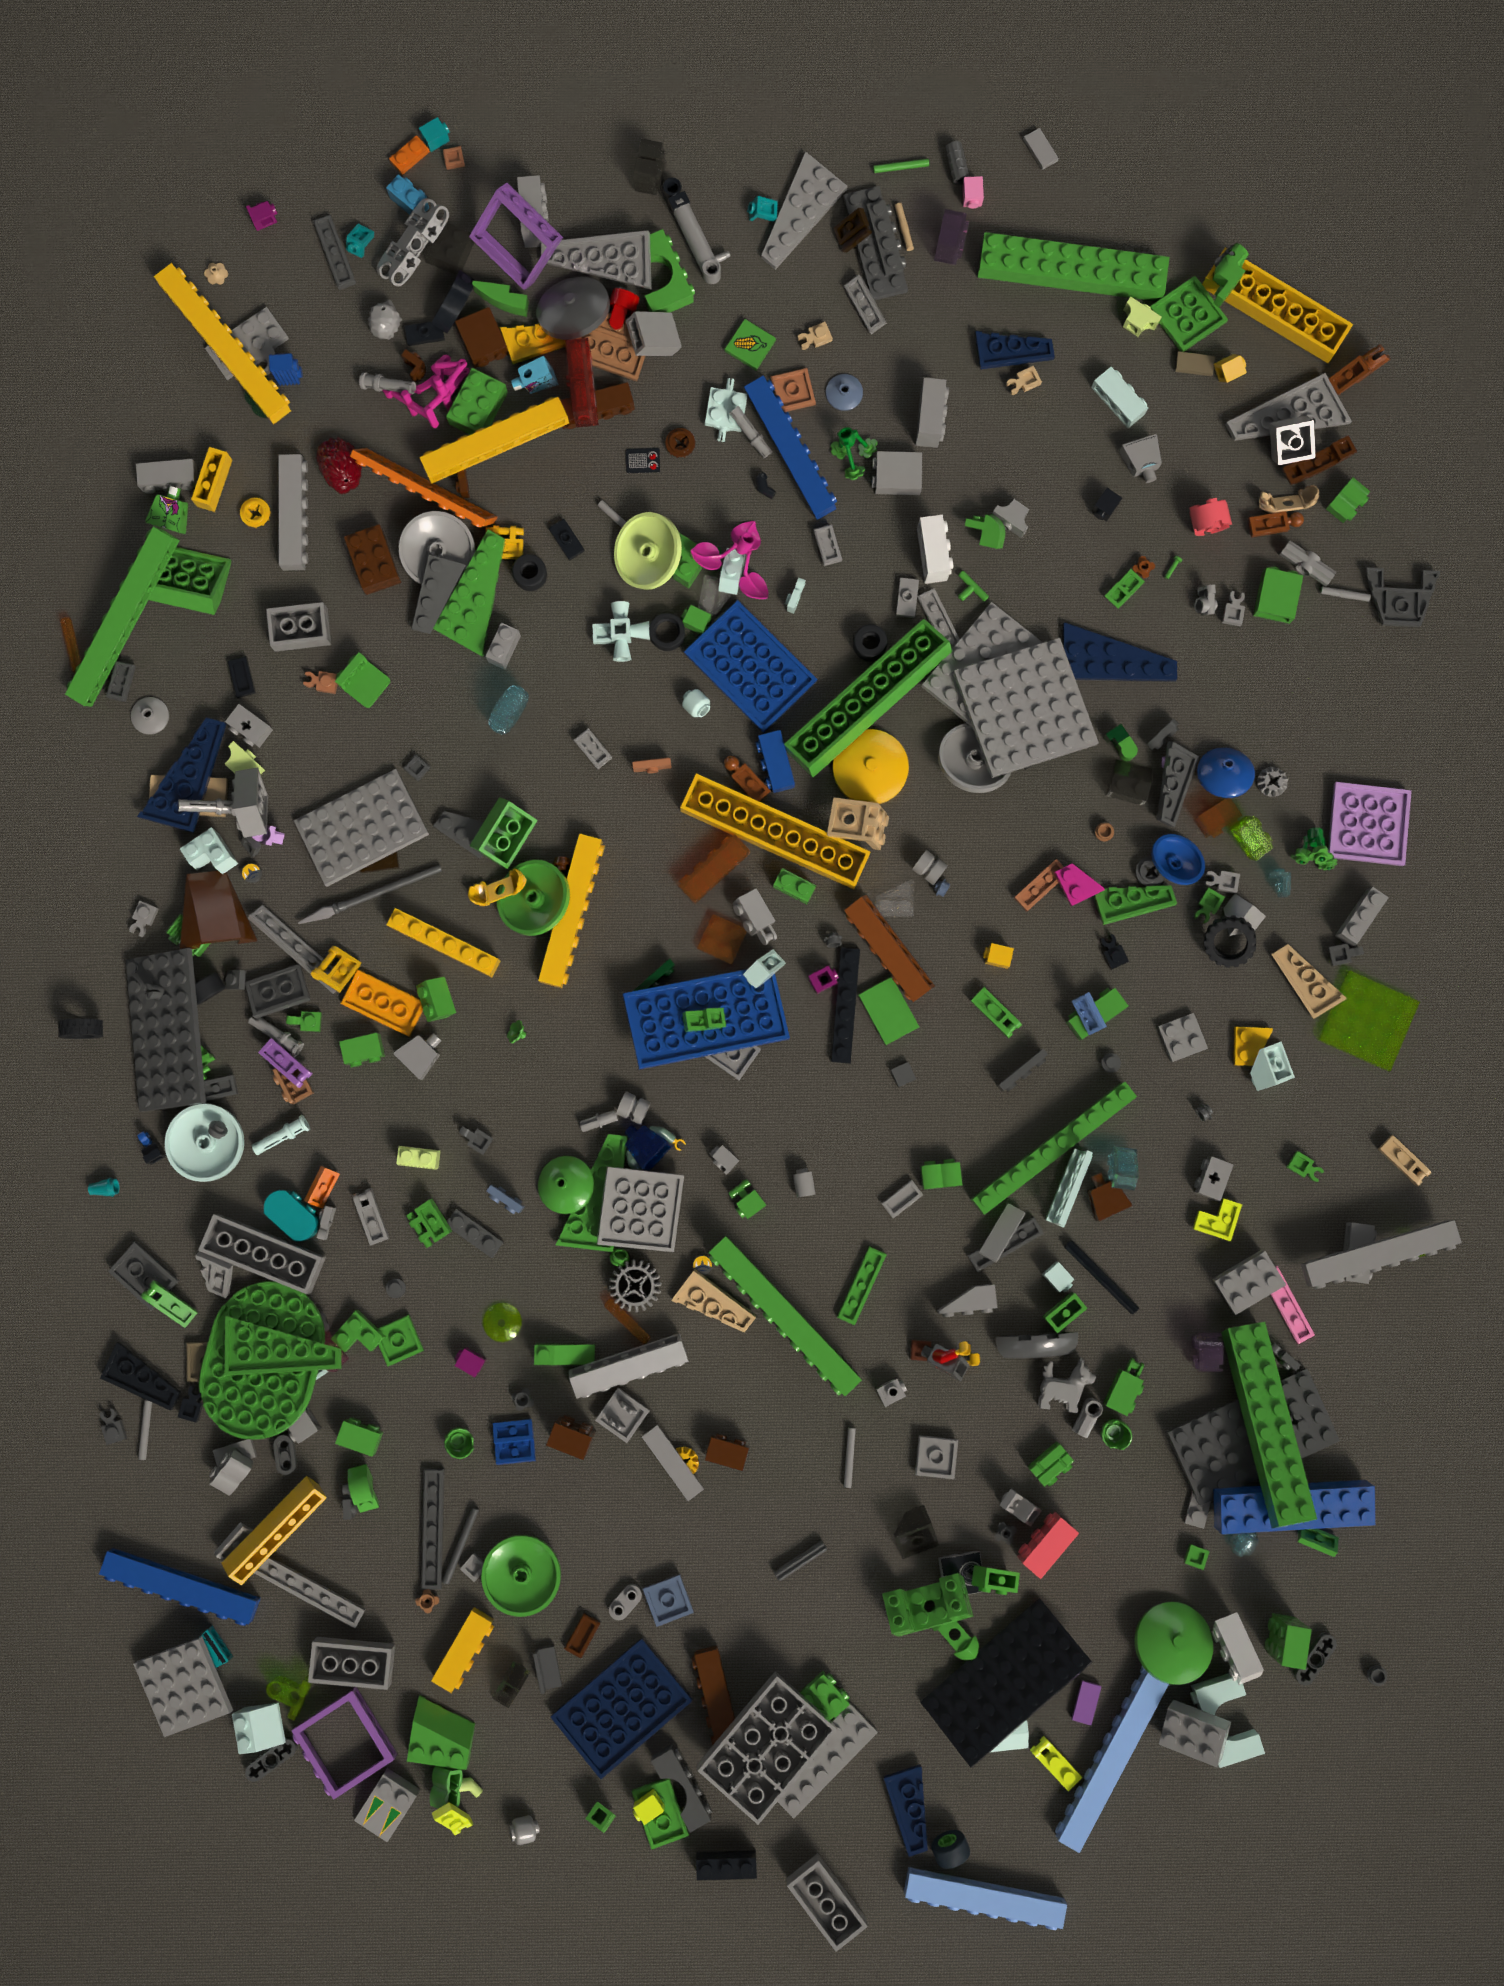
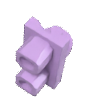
M267 825V834L251 837L256 841H260L261 844L271 846L273 842L282 845L285 833L275 831L276 827Z

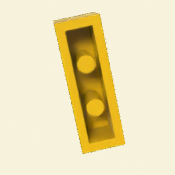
M209 447L191 498L197 507L215 512L232 463V458L227 452Z

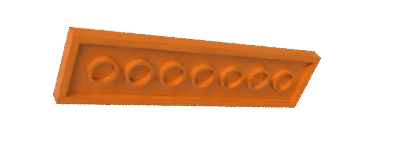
M368 448L352 450L350 457L355 459L357 464L371 467L372 472L388 476L389 481L405 485L406 490L422 494L421 497L423 499L437 502L438 506L442 509H451L455 512L456 516L465 519V517L470 519L471 523L481 528L482 526L494 524L497 520V516L434 483L431 484L429 480Z

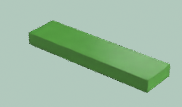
M870 1246L868 1247L837 1318L852 1325L856 1324L887 1254Z

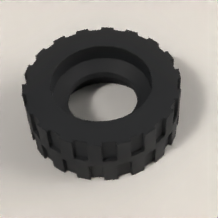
M85 1018L58 1021V1037L64 1039H94L103 1037V1021Z

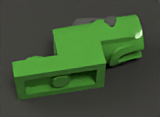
M1238 243L1231 245L1214 262L1216 268L1213 274V281L1220 287L1214 294L1217 297L1213 304L1218 307L1222 305L1245 273L1242 266L1249 253Z

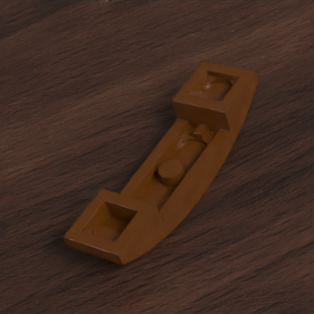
M1348 435L1315 453V458L1293 462L1283 467L1282 471L1290 485H1293L1335 466L1357 453V450Z

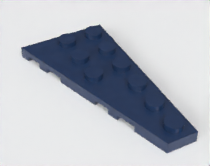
M210 718L204 720L194 734L193 740L183 750L179 760L173 764L159 784V788L153 797H150L147 801L146 807L143 811H140L137 816L138 818L194 833L200 812H178V799L204 801L226 728L225 722Z

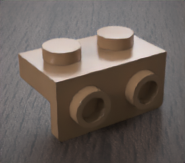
M276 1068L272 1069L274 1072L272 1077L277 1085L280 1084L283 1090L281 1094L286 1102L289 1101L290 1104H295L314 1094L307 1078L303 1081L304 1084L298 1088ZM296 1069L293 1075L297 1077L301 1072Z

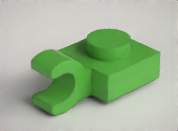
M301 1011V1017L287 1016L286 1024L300 1025V1031L321 1032L322 1013Z

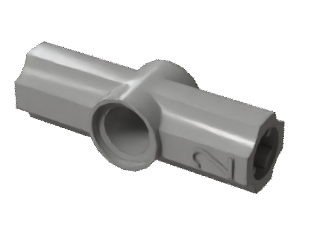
M1289 541L1280 553V556L1296 566L1295 568L1299 573L1304 576H1311L1324 586H1327L1336 574V571L1320 561L1321 559L1316 553L1305 551L1292 541Z

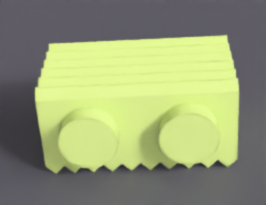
M399 1146L397 1165L435 1170L439 1167L440 1150Z

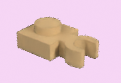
M826 322L808 328L809 334L801 333L797 337L798 341L806 340V343L801 345L802 350L809 348L812 343L816 348L831 342L833 339Z
M1032 366L1017 373V380L1009 379L1006 386L1014 385L1015 389L1011 390L1010 394L1015 395L1020 388L1026 392L1041 385L1042 381L1035 367Z

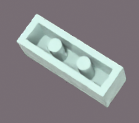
M1110 367L1094 380L1091 388L1127 428H1130L1145 415L1148 409L1147 403L1143 398H1139L1136 395L1134 388L1122 379L1119 371Z

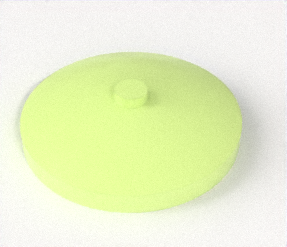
M653 512L640 513L628 520L620 530L614 547L615 565L621 578L629 585L644 590L654 589L665 584L675 573L681 558L682 547L679 532L671 520Z

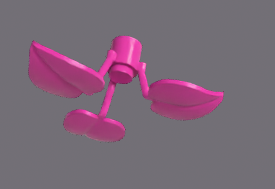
M755 521L745 522L733 528L731 539L734 544L721 555H719L718 548L708 542L699 543L691 549L693 559L701 567L708 570L720 568L722 565L720 559L724 558L735 548L739 554H747L744 567L745 577L740 578L739 588L743 594L750 598H768L769 592L764 579L755 572H751L749 575L747 572L752 550L758 549L761 544Z

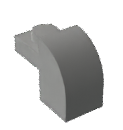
M1012 1488L1003 1495L1000 1504L1002 1508L1029 1526H1032L1042 1511Z

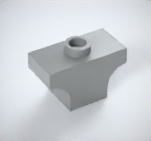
M1013 499L1005 507L997 505L992 515H995L1002 521L1006 531H1012L1022 538L1028 529L1024 519L1029 509L1017 500Z

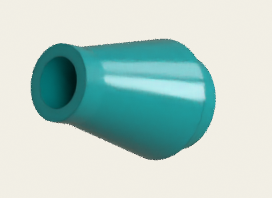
M107 1178L88 1185L90 1195L113 1197L120 1190L118 1180L113 1178Z

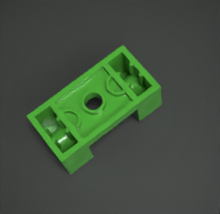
M956 1573L939 1578L940 1582L920 1588L908 1591L897 1589L882 1593L891 1633L899 1637L974 1617L964 1577ZM928 1601L935 1603V1609L932 1612H927L925 1609V1604Z

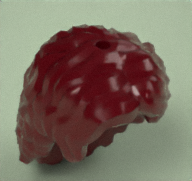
M337 437V440L330 438L318 446L316 460L325 482L339 494H346L359 485L362 466L350 457L355 447Z

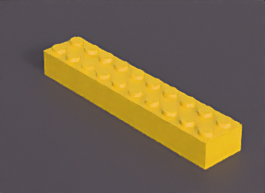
M697 773L680 807L681 812L853 890L871 853L844 839L828 837L827 832Z

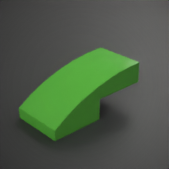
M1130 569L1105 597L1119 609L1145 581Z
M707 1008L701 1011H685L682 1013L685 1032L726 1027L724 1008Z

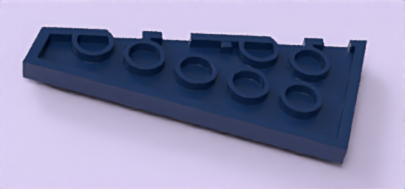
M1063 623V648L1075 680H1177V661L1068 623Z

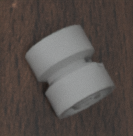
M926 850L912 870L918 875L925 874V880L934 885L948 865L940 859L935 861V856Z
M625 1092L616 1114L624 1118L630 1117L631 1121L641 1125L651 1102L642 1098L637 1100L635 1095Z

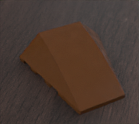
M219 871L186 875L180 949H199L201 944L237 940L238 944L258 941L227 872L222 874Z

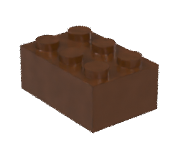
M380 524L344 536L361 587L366 595L402 583Z
M564 1415V1417H559L553 1426L546 1446L584 1460L596 1430L588 1423L582 1422V1424L574 1422L575 1419L570 1416Z

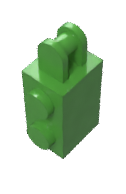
M1131 1357L1125 1370H1118L1103 1402L1105 1406L1125 1416L1133 1412L1136 1405L1134 1402L1136 1396H1140L1144 1388V1380L1139 1379L1144 1363H1138ZM1131 1368L1136 1370L1134 1376L1129 1374Z

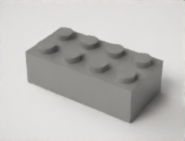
M316 1637L312 1642L308 1683L388 1690L392 1682L395 1644Z
M818 1853L786 1878L789 1890L836 1952L868 1927L864 1914Z

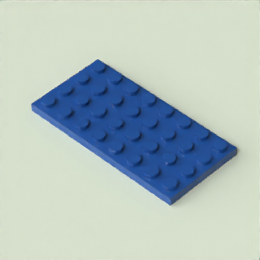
M746 969L623 993L639 1070L789 1040L790 1036L775 974L757 988L751 985L743 975L748 970ZM707 1008H724L726 1027L685 1032L683 1012L701 1011Z

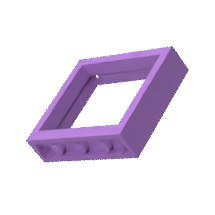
M508 183L495 191L469 236L523 290L534 284L563 238ZM501 203L547 247L531 273L486 231Z
M357 1687L352 1688L296 1725L292 1730L293 1740L296 1744H300L303 1749L304 1758L311 1762L314 1767L313 1772L315 1776L322 1780L326 1794L328 1796L331 1795L333 1800L395 1760L398 1755ZM349 1701L384 1758L338 1788L303 1730Z

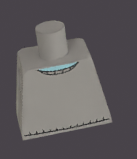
M1154 434L1123 444L1119 452L1132 476L1143 475L1146 483L1155 481L1157 478L1154 471L1159 469L1162 462L1157 435Z

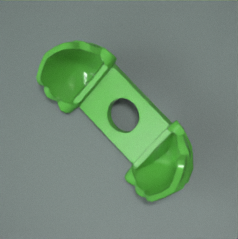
M957 1621L932 1628L934 1631L939 1630L955 1649L954 1655L962 1660L976 1658L979 1649L976 1636L970 1637ZM953 1628L960 1631V1637L956 1640L949 1637V1632Z

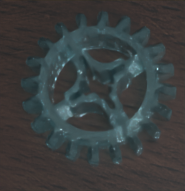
M512 685L503 693L490 714L488 725L493 731L505 735L514 727L527 706L529 694L524 691L525 689Z

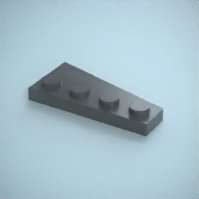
M428 555L412 630L431 633L466 564Z
M1168 742L1156 818V820L1169 827H1175L1199 759V756L1175 742Z

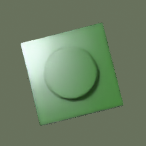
M1189 1543L1184 1563L1204 1570L1210 1551Z

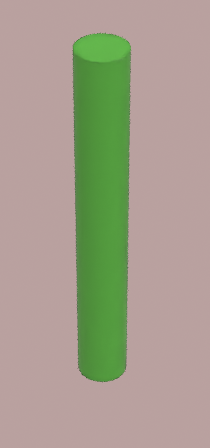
M929 159L874 165V173L928 167Z

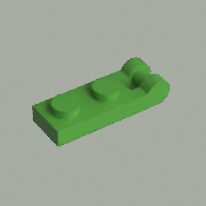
M985 987L970 1001L1008 1039L1013 1035L1012 1032L1016 1028L1019 1029L1022 1026L1021 1022ZM1006 1019L1010 1021L1007 1027L1003 1024Z
M153 1280L150 1288L141 1294L145 1301L184 1328L198 1313L196 1309L164 1288L156 1280ZM156 1291L161 1294L158 1299L153 1297Z

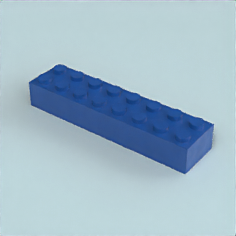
M1367 1480L1308 1483L1317 1520L1273 1529L1271 1528L1261 1486L1214 1488V1528L1221 1534L1375 1525V1486Z

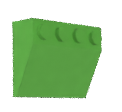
M176 547L149 600L215 615L222 600L231 566V559Z

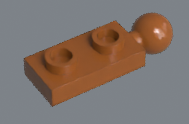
M1286 511L1249 517L1248 519L1251 538L1288 532L1290 530L1289 525L1300 527L1304 522V517L1301 513L1294 512L1290 517H1287Z
M728 756L725 759V768L735 772L731 775V778L750 798L760 802L771 792L745 763L740 767L739 760L735 756Z

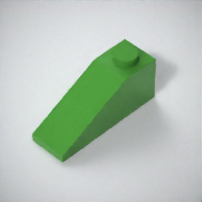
M537 1343L534 1348V1365H585L595 1361V1344Z

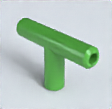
M965 571L959 573V577L968 585L958 595L961 601H964L973 591L982 601H986L989 598Z

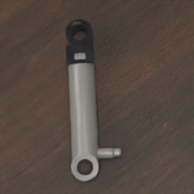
M668 178L663 184L664 198L668 202V207L685 236L702 272L704 281L708 284H716L721 278L719 262L726 260L731 255L727 251L714 256L691 209L689 198L685 191L682 192L681 182L677 178ZM670 189L677 190L675 192H669ZM712 269V270H715L716 272L713 273V274H711V273H708L707 271H709V270Z

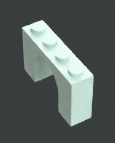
M1230 1673L1191 1685L1193 1692H1190L1193 1704H1197L1199 1710L1215 1715L1218 1707L1224 1702L1246 1695L1243 1684L1238 1685L1237 1680L1233 1681ZM1252 1729L1227 1737L1223 1757L1218 1765L1219 1768L1265 1754L1260 1736L1256 1730Z

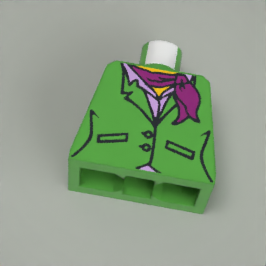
M169 486L167 496L157 494L145 523L186 534L188 503L178 500L181 489Z

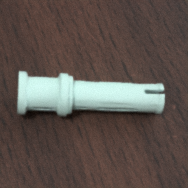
M300 1115L299 1119L291 1123H285L279 1131L253 1143L252 1149L256 1155H259L288 1138L294 1139L297 1134L305 1130L309 1131L310 1126L306 1118Z

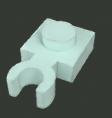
M798 578L793 593L788 594L785 602L788 605V612L794 614L806 580Z

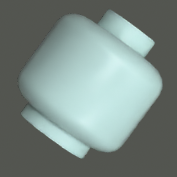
M699 689L689 690L683 696L682 706L692 717H703L710 710V699Z

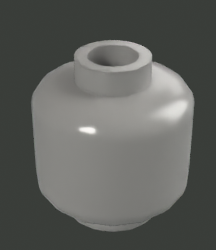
M530 1815L513 1819L512 1825H509L511 1841H515L517 1845L534 1842L536 1834L539 1833L537 1820L533 1821Z

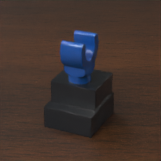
M143 1131L137 1135L143 1146H145L141 1152L146 1164L153 1165L167 1156L160 1143H152L148 1132Z

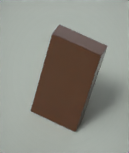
M583 1613L564 1649L581 1659L601 1622Z

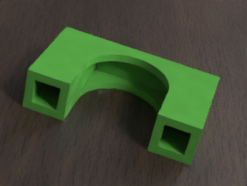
M663 229L650 234L651 263L658 262L666 265L672 272V278L665 287L645 295V304L649 312L670 313L693 303L695 291L692 284H688L686 280L688 278L684 267L681 268L678 263L680 262L677 251L673 252L671 238L669 235H665Z

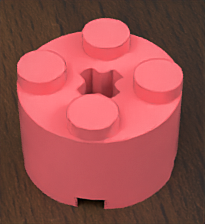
M1217 498L1207 500L1204 505H1194L1189 508L1195 536H1204L1205 531L1211 532V534L1217 533L1232 525L1226 500L1218 501Z

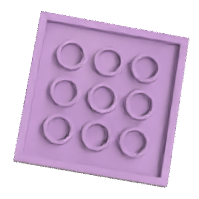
M1335 782L1333 786L1328 852L1334 855V859L1404 866L1406 861L1411 790Z

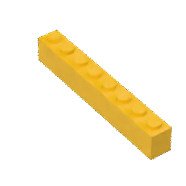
M551 397L538 406L532 405L522 413L512 414L506 420H498L490 427L480 428L474 434L461 436L453 443H445L435 451H427L420 457V460L432 484L569 424L568 416L559 397Z
M579 834L567 876L570 889L569 905L563 918L553 927L538 980L540 983L562 988L563 984L566 985L568 982L569 974L567 969L568 966L573 964L574 955H572L573 948L578 946L579 937H577L579 929L582 930L585 919L582 918L584 911L588 910L590 900H587L589 893L593 892L595 884L592 879L594 874L597 875L600 864L597 861L599 856H603L605 845H602V839Z

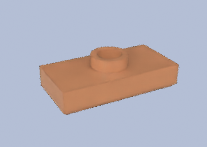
M669 757L632 762L634 772L647 771V773L652 774L659 772L658 770L672 768Z

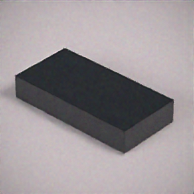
M247 657L229 660L228 665L236 697L241 698L256 694Z

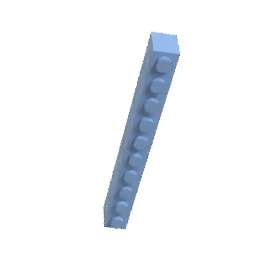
M1143 1666L1140 1669L1141 1675L1139 1679H1136L1131 1686L1132 1692L1130 1696L1126 1697L1122 1703V1711L1119 1715L1115 1716L1112 1722L1113 1728L1110 1733H1106L1104 1736V1745L1100 1751L1098 1750L1095 1753L1091 1769L1088 1768L1085 1772V1780L1082 1786H1078L1076 1789L1073 1803L1067 1806L1063 1822L1060 1821L1056 1827L1055 1833L1058 1841L1078 1853L1082 1850L1169 1685L1152 1677Z

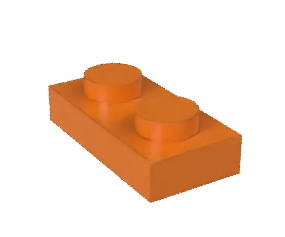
M416 135L390 157L389 161L403 175L430 151Z
M321 1166L304 1201L323 1209L340 1174Z

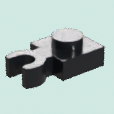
M1113 934L1109 935L1110 943H1106L1104 938L1100 939L1101 945L1108 950L1103 952V955L1110 970L1129 962L1122 945H1115L1116 938Z
M192 1385L188 1389L190 1397L183 1398L178 1418L197 1423L204 1403L199 1402V1398L202 1397L199 1391L198 1395L195 1394V1386Z

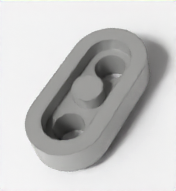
M629 1584L612 1601L609 1607V1614L614 1620L625 1619L640 1602L642 1597L641 1588L636 1584ZM630 1592L635 1593L636 1597L631 1599L629 1598L628 1594ZM617 1607H620L622 1609V1613H616L615 1609Z

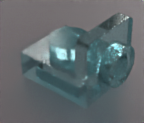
M1273 869V872L1268 873V878L1279 879V881H1276L1275 886L1278 897H1288L1291 887V872H1285V869Z

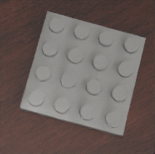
M607 1166L597 1244L674 1252L684 1175Z
M203 1637L146 1657L133 1664L164 1737L224 1716L233 1711Z

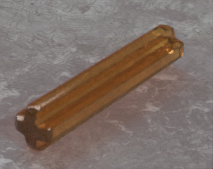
M69 617L60 619L71 670L75 672L76 667L81 663L72 620Z
M610 1298L604 1304V1307L642 1344H646L651 1337L618 1304H615L613 1299Z

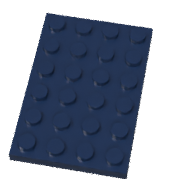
M641 1638L555 1711L550 1718L597 1776L602 1779L691 1703L693 1699L647 1642Z

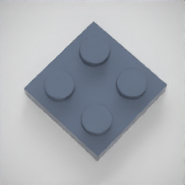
M680 1574L643 1588L656 1627L694 1613Z

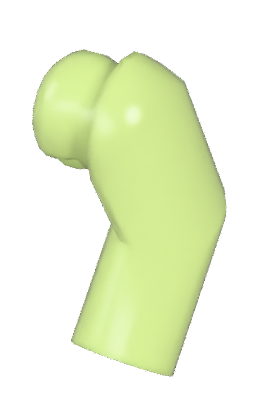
M468 1777L462 1779L459 1791H470L477 1798L483 1792V1789L472 1778Z

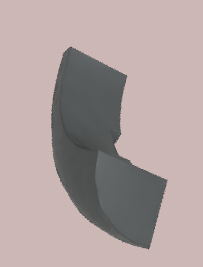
M1078 1332L996 1337L999 1353L1004 1358L1009 1359L1063 1356L1073 1352L1078 1343Z

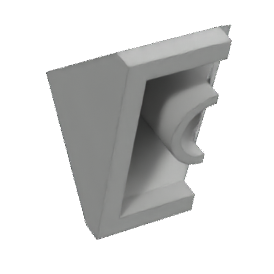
M1234 894L1223 908L1225 916L1231 917V915H1235L1237 918L1242 917L1252 925L1254 930L1257 929L1266 917L1254 905L1237 894ZM1228 928L1229 936L1243 934L1238 929Z

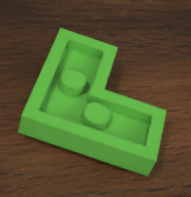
M356 1310L334 1334L331 1340L343 1352H347L358 1339L371 1352L386 1336L359 1310Z

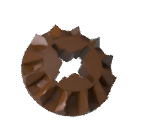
M677 428L672 430L666 437V449L670 455L676 458H685L687 455L692 454L695 448V438L689 430ZM685 439V441H684V446H685V447L679 446V447L676 448V446H677L676 440H678V441L681 442L682 440Z

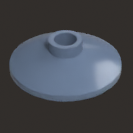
M840 374L833 377L826 387V398L829 404L841 411L855 408L863 397L861 383L857 378L849 374ZM845 387L848 389V391L843 392L841 389Z

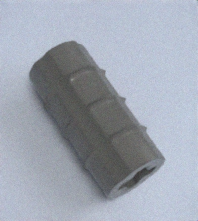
M953 141L945 147L946 157H948L953 183L962 184L964 177H969L962 143L960 141Z

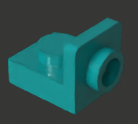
M757 196L748 205L749 220L754 221L758 217L774 222L777 219L778 201Z
M357 224L347 235L346 250L362 258L365 247L374 238V231Z

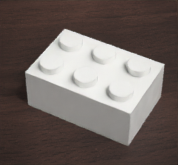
M943 515L920 517L917 534L925 584L947 581L949 574H951V569H953L952 557L949 558L950 540L946 539L948 525L947 521L943 520Z
M1236 1612L1216 1620L1211 1633L1215 1642H1219L1222 1650H1220L1223 1660L1225 1662L1228 1661L1230 1665L1229 1673L1232 1680H1237L1238 1685L1260 1677L1264 1669L1238 1613Z

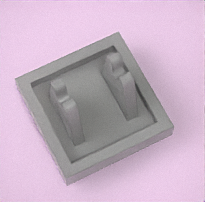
M617 1388L595 1421L628 1443L650 1410L623 1390Z

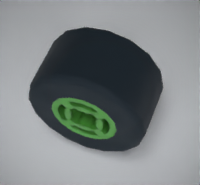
M959 1830L945 1831L939 1834L931 1844L937 1864L945 1869L963 1864L970 1856L968 1842L965 1835Z

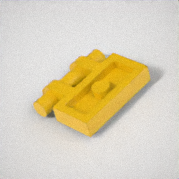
M499 525L486 527V532L489 529L499 536L510 535V539H505L502 559H517L523 555L524 541L523 539H516L517 535H524V528H517L516 526L500 527Z

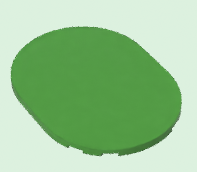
M264 1281L237 1291L221 1307L211 1329L199 1376V1391L208 1416L224 1432L243 1439L258 1440L273 1437L292 1426L303 1414L311 1399L318 1370L225 1376V1316L325 1344L323 1320L318 1308L309 1296L275 1281Z

